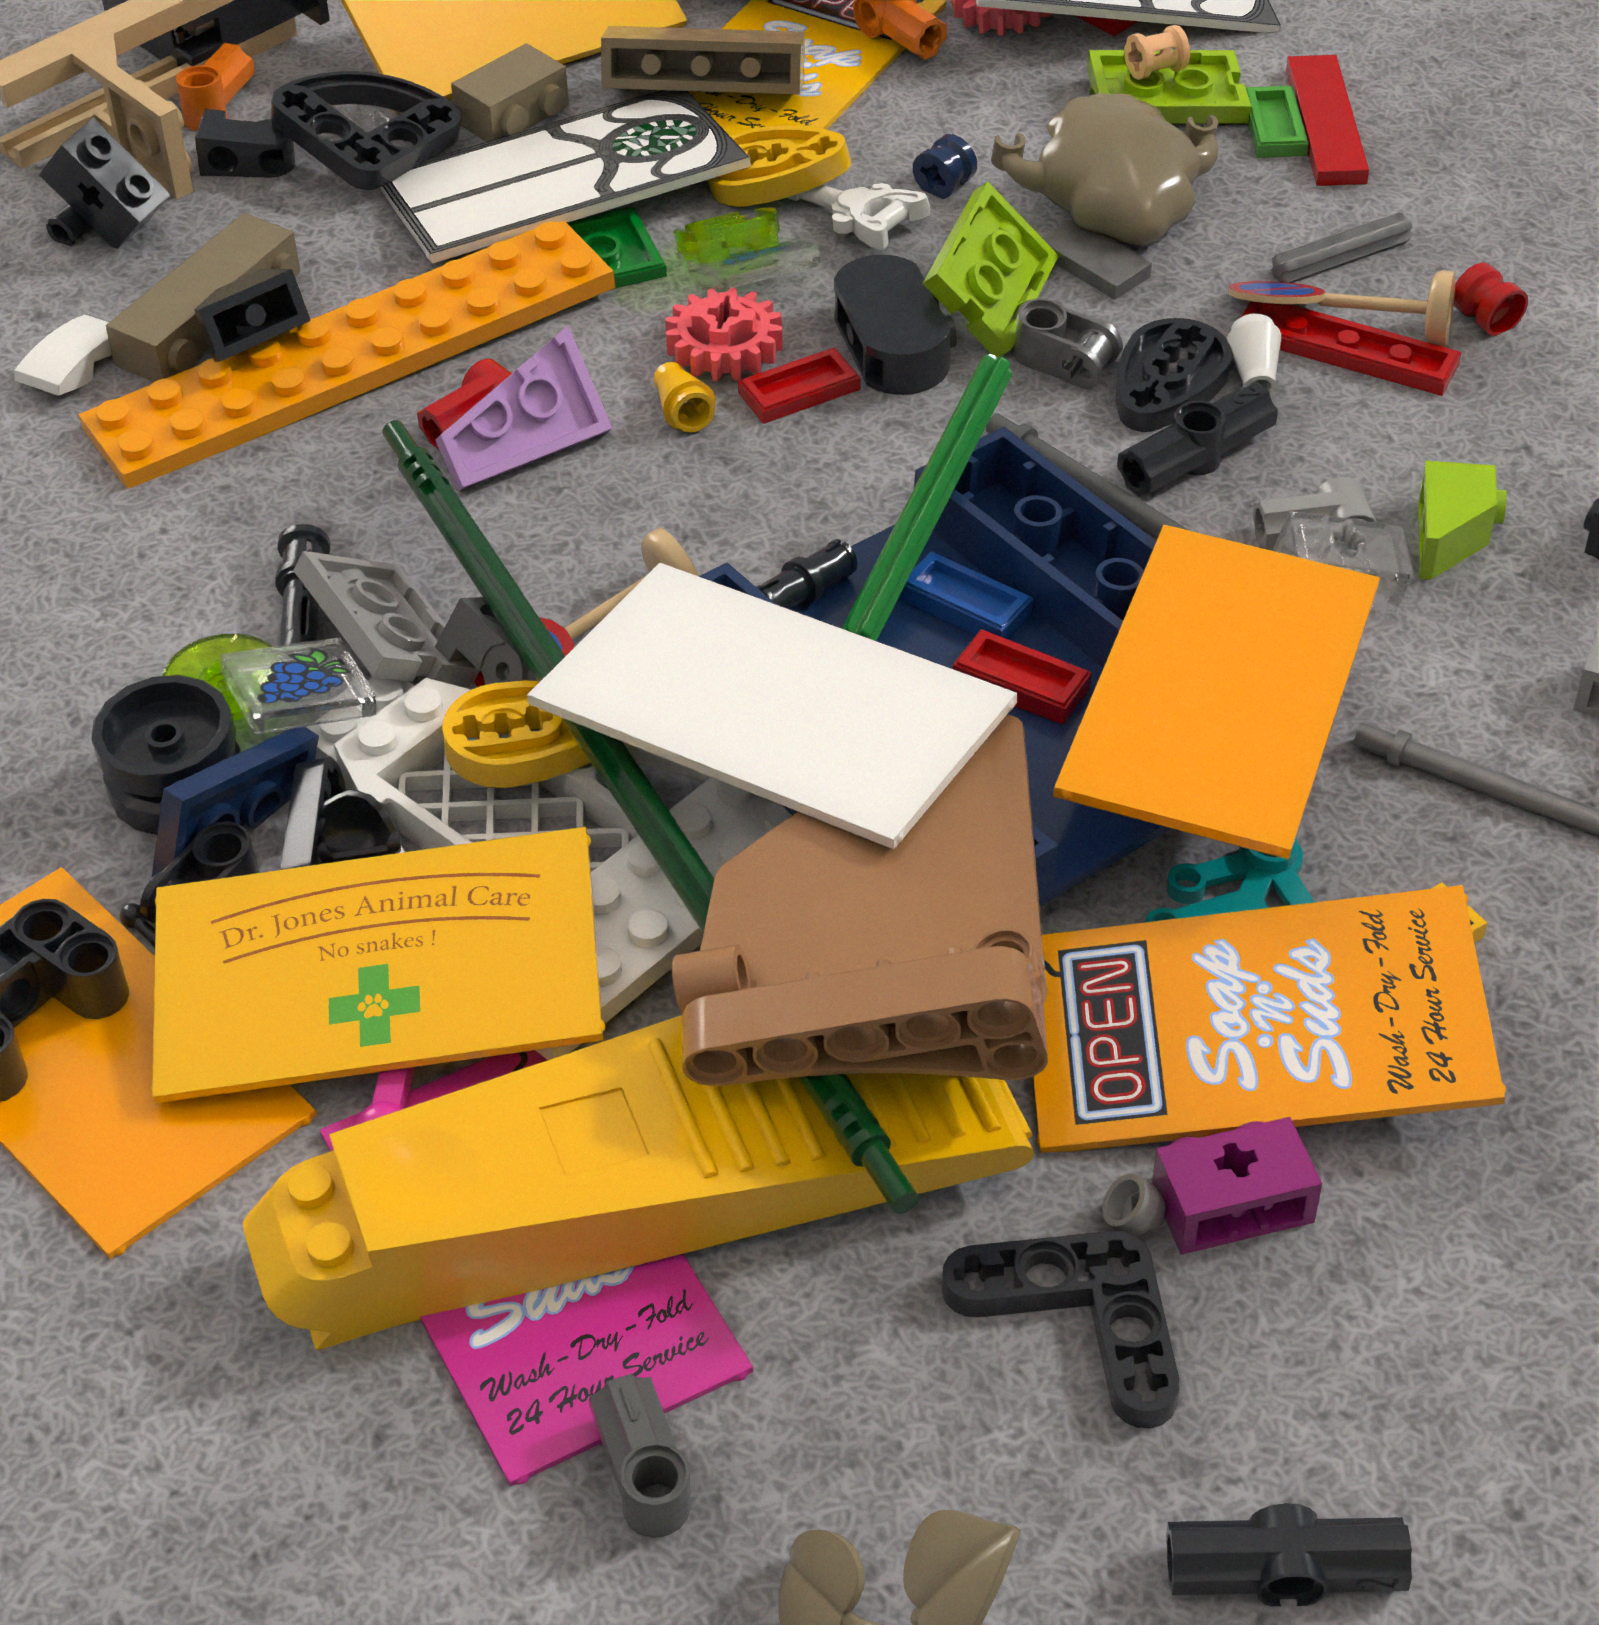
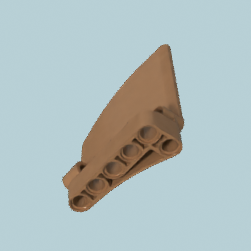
M1008 714L895 849L797 812L719 868L715 874L700 951L675 955L672 962L674 992L677 1004L683 1015L682 1067L683 1073L690 1080L701 1085L726 1086L793 1077L869 1073L934 1074L999 1080H1023L1034 1077L1044 1070L1048 1064L1043 1006L1046 1001L1047 987L1025 732L1023 724L1018 718Z

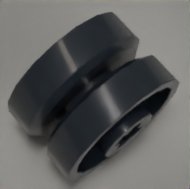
M157 676L128 685L108 699L93 720L91 741L98 763L104 773V784L115 813L119 819L133 829L157 835L161 811L160 803L164 788L241 752L236 741V729L231 709L222 692L204 680L187 676Z

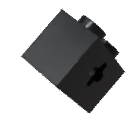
M94 117L58 148L39 174L111 247L116 249L142 228L171 195Z

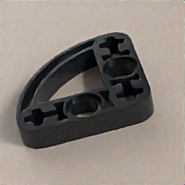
M359 71L321 73L289 82L273 92L270 115L272 124L280 132L345 182L362 190L380 188L452 146L458 141L462 117L460 109L454 103L424 86L394 76ZM331 105H371L401 112V114L367 133ZM331 133L340 136L342 139L329 141L321 139L318 135ZM404 140L411 142L414 146L409 148L393 145L391 141Z

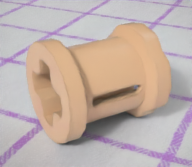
M1172 25L1165 28L1163 33L1145 37L1143 34L1136 33L1128 36L1124 47L1126 65L1132 76L1138 80L1145 79L1150 76L1151 72L1170 68L1175 72L1184 70L1190 60V46L1184 30L1178 25Z

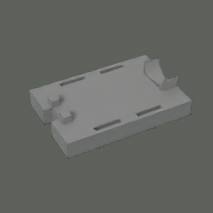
M307 551L302 552L293 571L373 677L413 682L417 675L420 681L429 678L464 688L474 683L480 670L469 660L448 661L435 648L446 624L399 565Z

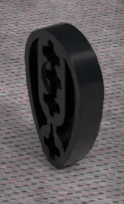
M1185 318L1160 319L1137 329L1124 347L1118 364L1115 402L1120 421L1132 430L1151 432L1174 424L1175 412L1182 404L1200 400L1210 402L1225 386L1229 378L1232 350L1226 337L1206 323ZM1189 344H1192L1188 349V358L1181 359L1177 363V372L1168 374L1169 363L1178 361L1180 348H1186Z

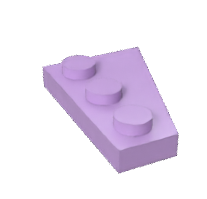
M566 326L436 439V443L458 491H461L605 434L613 428L569 326Z

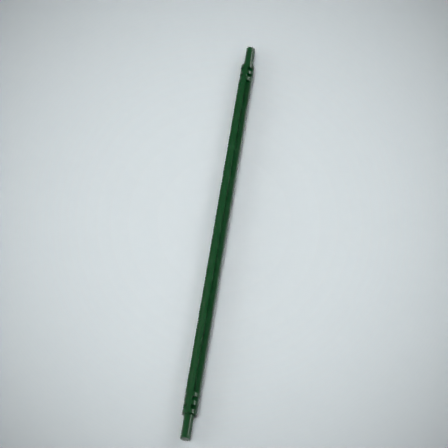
M393 420L388 422L384 426L382 433L399 459V471L439 529L537 681L540 682L565 658V655L487 541L428 450L417 446L401 421ZM562 718L704 933L714 877L624 743ZM846 1074L798 1077L853 1164L858 1167H865L892 1210L897 1214H902L915 1207L919 1201V1195L890 1153V1138L879 1125L878 1120L867 1107L865 1101Z

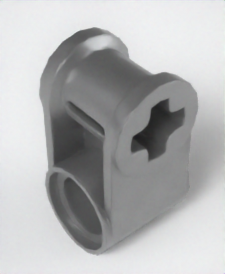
M1045 298L1032 299L1023 303L1018 310L1014 343L1015 359L1025 367L1060 378L1074 386L1088 390L1097 385L1103 374L1102 368L1104 365L1116 360L1123 349L1122 338L1112 324L1063 307L1053 300ZM1097 334V337L1092 341L1090 339L1092 335ZM1084 368L1088 369L1085 374H1080Z

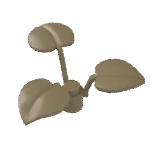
M939 1510L926 1517L918 1526L911 1539L903 1570L905 1592L910 1601L916 1606L910 1617L911 1623L913 1625H982L1003 1581L1021 1530L1009 1524L986 1520L959 1510ZM809 1530L800 1534L790 1548V1561L786 1564L781 1579L778 1600L780 1625H884L863 1619L852 1612L862 1595L865 1585V1569L854 1546L845 1537L831 1531Z

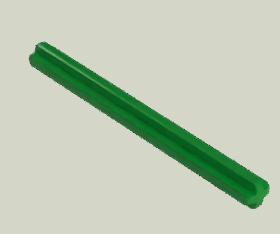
M987 354L980 360L842 627L843 630L877 641L1012 377V370L1009 368L1010 362L1003 356L996 357L992 354Z

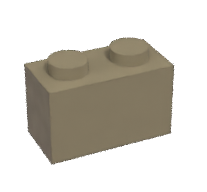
M527 43L451 83L453 103L460 109L462 115L460 126L485 142L522 132L542 120L558 114L562 109L569 106L566 66Z

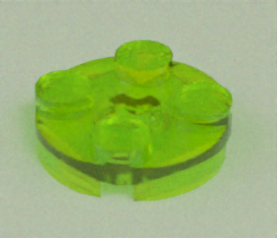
M776 208L755 209L756 218L746 220L745 215H740V211L686 224L684 225L685 230H673L677 252L683 254L684 260L698 258L699 263H707L730 257V247L748 246V250L752 251L778 245L777 233L780 231Z

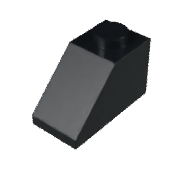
M261 269L216 289L194 309L214 362L223 361L311 321L292 269Z

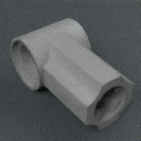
M1350 477L1330 479L1321 484L1314 494L1254 502L1253 520L1255 535L1260 548L1263 549L1327 542L1332 551L1337 553L1344 552L1343 548L1347 547L1363 550L1376 539L1378 534V524L1363 488L1357 480Z

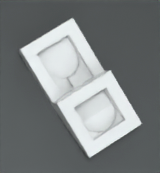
M84 314L60 326L47 335L24 357L14 370V380L58 396L87 385L93 379L94 362L112 355L105 326L109 322Z

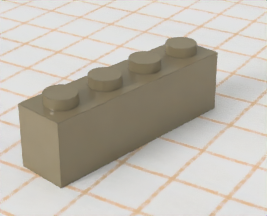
M608 26L601 37L602 88L800 94L804 84L805 32Z
M247 213L240 215L105 325L114 365L152 382L166 379L192 368L195 361L209 350L194 309L216 289L261 269H292L296 279L300 273L294 232Z

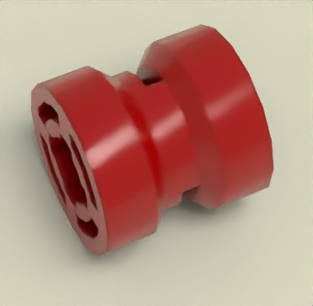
M1481 262L1474 264L1455 283L1454 307L1465 316H1475L1477 325L1490 336L1494 337L1513 329L1526 312L1528 295L1515 283H1504L1501 273L1489 263Z

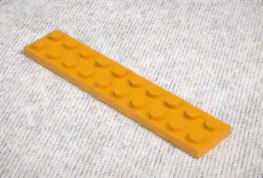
M565 221L545 222L534 230L524 232L505 241L496 242L478 252L458 260L449 261L443 266L424 274L402 280L392 287L365 298L353 300L343 307L316 318H310L311 321L223 361L214 362L213 358L208 359L200 365L176 375L157 380L149 386L117 399L105 401L95 408L78 414L82 429L126 489H129L254 440L614 289V271Z

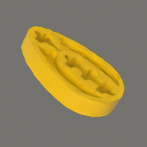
M804 125L757 127L730 136L749 155L751 167L708 179L707 182L712 195L718 202L736 207L751 206L791 197L816 188L844 174L851 166V156L843 135L834 131Z
M538 681L501 682L477 687L456 699L444 715L442 729L447 761L459 776L477 785L492 788H509L531 784L569 773L591 763V761L562 717L529 705L527 694L539 683ZM530 729H540V731H530ZM509 733V737L499 738L498 734ZM469 738H478V740L467 741Z

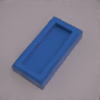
M932 551L912 570L898 598L911 606L974 635H977L982 629L1005 639H1009L1032 615L1034 604L1033 597Z

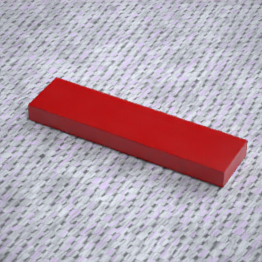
M1337 55L1287 56L1286 73L1290 86H1293L1309 144L1307 153L1316 186L1367 184L1369 167Z
M1251 301L1241 316L1262 314L1271 318L1274 325L1281 332V351L1443 396L1460 364L1462 352L1292 304Z

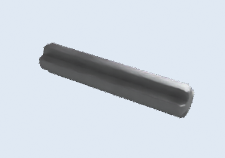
M1397 212L1286 250L1272 258L1273 267L1271 272L1274 277H1277L1279 282L1291 283L1392 248L1411 239L1410 230L1413 228L1410 219H1406L1403 213Z

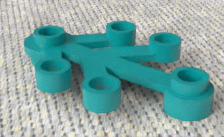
M1297 837L1295 838L1289 859L1239 847V852L1197 865L1182 863L1174 866L1168 873L1167 893L1174 901L1190 905L1176 909H1154L1147 914L1145 922L1269 908L1265 898L1271 886H1273L1286 906L1314 903L1315 901L1298 876L1302 867L1303 851ZM1244 878L1238 891L1200 901L1205 895L1206 887ZM1189 880L1197 885L1194 887H1183L1177 882Z

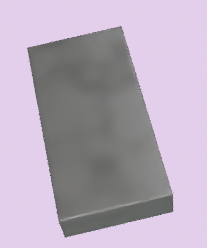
M1074 219L1069 220L1042 237L1059 256L1055 263L1057 266L1114 300L1151 277L1152 263L1107 236L1082 228L1076 224Z

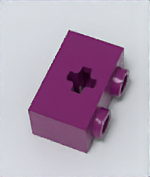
M1291 1117L1265 1123L1252 1121L1239 1126L1235 1130L1201 1138L1184 1137L1167 1146L1156 1148L1152 1184L1161 1192L1166 1205L1164 1218L1180 1255L1315 1223L1322 1182Z

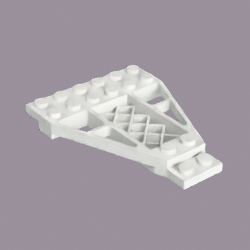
M372 677L304 725L319 735L315 758L320 759L328 756L334 758L343 774L346 789L370 794L377 801L383 803L390 815L396 820L400 833L423 850L551 832L540 831V817L576 816V828L585 827L586 816L602 828L587 829L588 835L591 838L589 848L622 847L605 862L590 863L601 1011L604 1023L608 1022L672 968L675 955L691 953L702 943L703 932L610 790L607 789L606 784L593 765L589 768H578L544 781L521 785H532V799L496 800V788L487 787V801L452 802V789L485 787L469 782L459 776L451 768L445 755L442 729L444 715L456 699L471 689L425 678L418 684L413 685L409 681L402 682ZM530 729V731H540V729ZM509 733L498 734L499 738L509 737ZM478 738L467 739V741L478 740ZM623 742L636 763L705 781L671 808L669 812L714 879L715 874L723 864L792 816L776 802ZM444 760V770L429 771ZM540 785L557 797L540 798ZM443 789L442 803L417 804L408 797V791ZM531 818V832L495 833V819ZM486 820V834L461 835L451 828V821ZM580 1044L535 1051L547 1060L572 1052Z

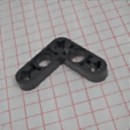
M1106 1231L969 1245L955 1250L947 1257L943 1264L942 1295L946 1304L954 1312L963 1316L988 1317L1090 1306L1110 1402L1116 1415L1129 1425L1148 1429L1161 1426L1172 1418L1178 1404L1179 1375L1152 1257L1147 1245L1140 1238L1124 1231ZM1112 1257L1120 1258L1122 1265L1129 1268L1128 1275H1115L1112 1266H1107V1259ZM1081 1259L1086 1260L1085 1272H1089L1088 1281H1078L1079 1260ZM1042 1263L1052 1264L1060 1268L1066 1278L1057 1286L1041 1287L1030 1281L1026 1273L1035 1265ZM1004 1267H1014V1288H1006L1007 1275L1004 1276ZM978 1272L981 1282H985L984 1289L979 1291L971 1290L969 1283L964 1281L965 1273ZM1135 1317L1143 1320L1149 1326L1151 1334L1144 1340L1137 1342L1125 1341L1113 1333L1111 1325L1117 1319ZM1146 1362L1145 1373L1148 1386L1151 1391H1157L1155 1401H1143L1139 1391L1133 1390L1136 1364Z

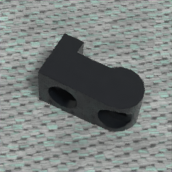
M205 109L195 136L200 176L272 178L286 175L295 167L294 142L280 132L272 124L271 119L257 122L226 119L225 111Z

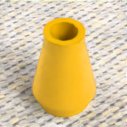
M667 362L659 366L654 373L653 382L658 389L666 422L672 428L680 429L684 432H697L705 428L712 421L715 414L716 398L713 390L707 384L686 372L676 362Z

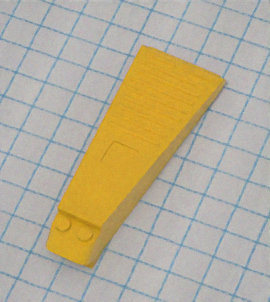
M683 1015L331 1133L329 1136L334 1150L305 1160L291 1167L280 1176L246 1214L243 1221V1231L261 1292L268 1308L278 1319L287 1325L310 1330L315 1350H321L387 1328L419 1321L421 1316L529 1293L866 1208L887 1201L865 1167H858L853 1164L798 1077L726 1086H707L690 1080L683 1073L682 1067ZM846 1074L865 1101L867 1107L878 1120L879 1125L890 1138L891 1146L889 1151L918 1194L1012 1171L1028 1164L1034 1156L1033 1148L1028 1141L1032 1137V1132L1005 1080L934 1074Z

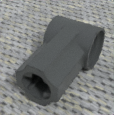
M629 1374L609 1380L602 1389L589 1396V1406L622 1497L624 1519L629 1527L640 1535L653 1538L668 1536L682 1527L687 1521L691 1509L688 1461L675 1445L651 1377L640 1378ZM652 1484H662L672 1489L669 1494L658 1498L647 1497L639 1492L644 1487Z

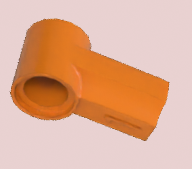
M854 0L853 14L857 26L862 33L870 38L886 34L923 60L937 55L941 44L947 39V24L917 5L916 0Z
M224 43L204 65L192 66L183 69L177 74L176 83L184 125L188 129L198 130L205 109L225 111L226 119H228L226 105L255 74L253 58L247 56L242 51L240 45Z

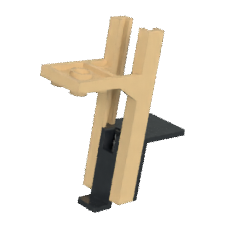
M102 0L104 12L0 60V97L2 104L7 108L83 72L95 78L103 87L1 136L0 152L24 169L55 154L67 139L94 117L177 200L193 192L190 177L192 162L185 150L181 131L184 128L183 117L173 102L165 100L178 94L177 74L183 69L204 65L224 43L240 45L242 51L247 56H256L296 36L295 17L302 13L319 25H323L330 21L327 0ZM137 46H141L160 59L129 75L118 67L117 56Z

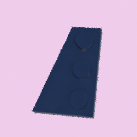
M299 724L164 788L160 803L161 811L151 879L160 870L165 869L193 841L198 832L206 826L216 822L231 821L241 826L246 824L250 828L256 829L285 805L291 798L295 767L298 763L315 760L319 735L304 725Z

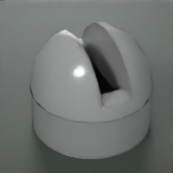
M1133 1173L1118 1178L1106 1192L1102 1204V1215L1107 1224L1119 1231L1128 1232L1137 1237L1146 1235L1148 1230L1157 1229L1163 1223L1166 1211L1165 1201L1161 1192L1153 1184Z

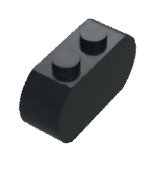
M893 255L861 257L847 263L837 272L834 278V321L867 386L883 393L909 395L927 391L944 380L950 368V348H954L957 345V334L952 317L950 315L944 316L939 306V300L922 284L925 279L917 264L908 259Z

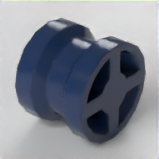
M945 134L933 143L931 149L920 153L913 162V175L921 190L942 199L952 195L957 190L959 184L969 181L977 171L975 152L963 138L954 134Z

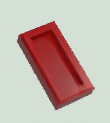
M835 347L738 381V394L763 424L861 390L860 376Z
M982 629L955 661L952 668L953 670L1016 692V707L1064 725L1089 691L1092 672Z

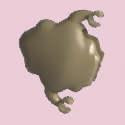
M1099 93L1088 97H1077L1070 99L1066 107L1048 123L1047 129L1052 139L1043 148L1038 161L1023 159L1026 140L1023 134L1017 133L1014 146L1002 143L1000 136H995L991 162L999 170L1006 171L1023 188L1042 193L1054 204L1070 212L1076 224L1091 232L1101 233L1124 243L1146 246L1159 241L1172 226L1184 221L1195 204V194L1191 184L1197 177L1204 175L1213 167L1218 156V143L1215 138L1218 119L1214 115H1209L1205 127H1200L1193 122L1192 117H1188L1184 133L1164 120L1159 109L1131 95Z

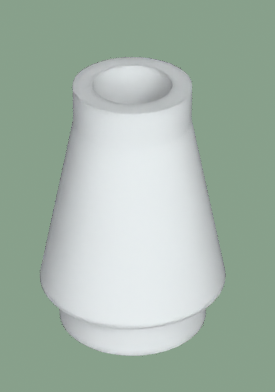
M1245 315L1233 323L1231 331L1227 336V341L1232 350L1233 361L1242 379L1243 386H1249L1257 382L1272 394L1277 387L1276 372L1281 332L1274 325L1272 319L1266 315Z

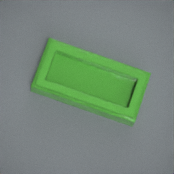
M1293 86L1246 87L1251 104L1248 126L1256 157L1307 156L1309 144Z

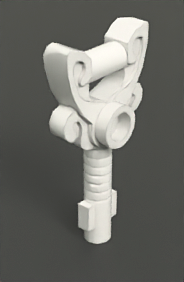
M884 183L874 184L870 189L859 187L845 191L822 184L811 190L787 197L794 201L802 199L832 209L833 229L839 234L854 232L859 240L878 250H884L889 244L888 231L904 219L908 221L919 220L931 214L930 204L925 193L892 189L890 185Z

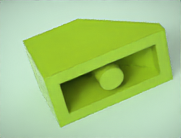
M1425 460L1418 497L1419 579L1431 580L1489 545L1493 524L1502 525L1504 522L1507 503L1506 490L1497 489L1496 465Z

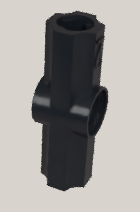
M1257 382L1249 386H1243L1213 403L1202 400L1184 403L1175 412L1174 424L1118 453L1117 469L1122 474L1126 487L1138 497L1145 493H1151L1184 474L1196 476L1212 473L1219 467L1223 453L1276 425L1278 409L1271 400L1270 392Z
M1284 1503L1262 1508L1252 1514L1249 1520L1168 1522L1167 1568L1172 1595L1257 1594L1258 1599L1262 1603L1271 1607H1281L1280 1599H1296L1297 1606H1309L1323 1599L1327 1592L1409 1591L1412 1580V1548L1408 1525L1404 1524L1403 1517L1318 1519L1317 1513L1309 1507L1300 1504Z

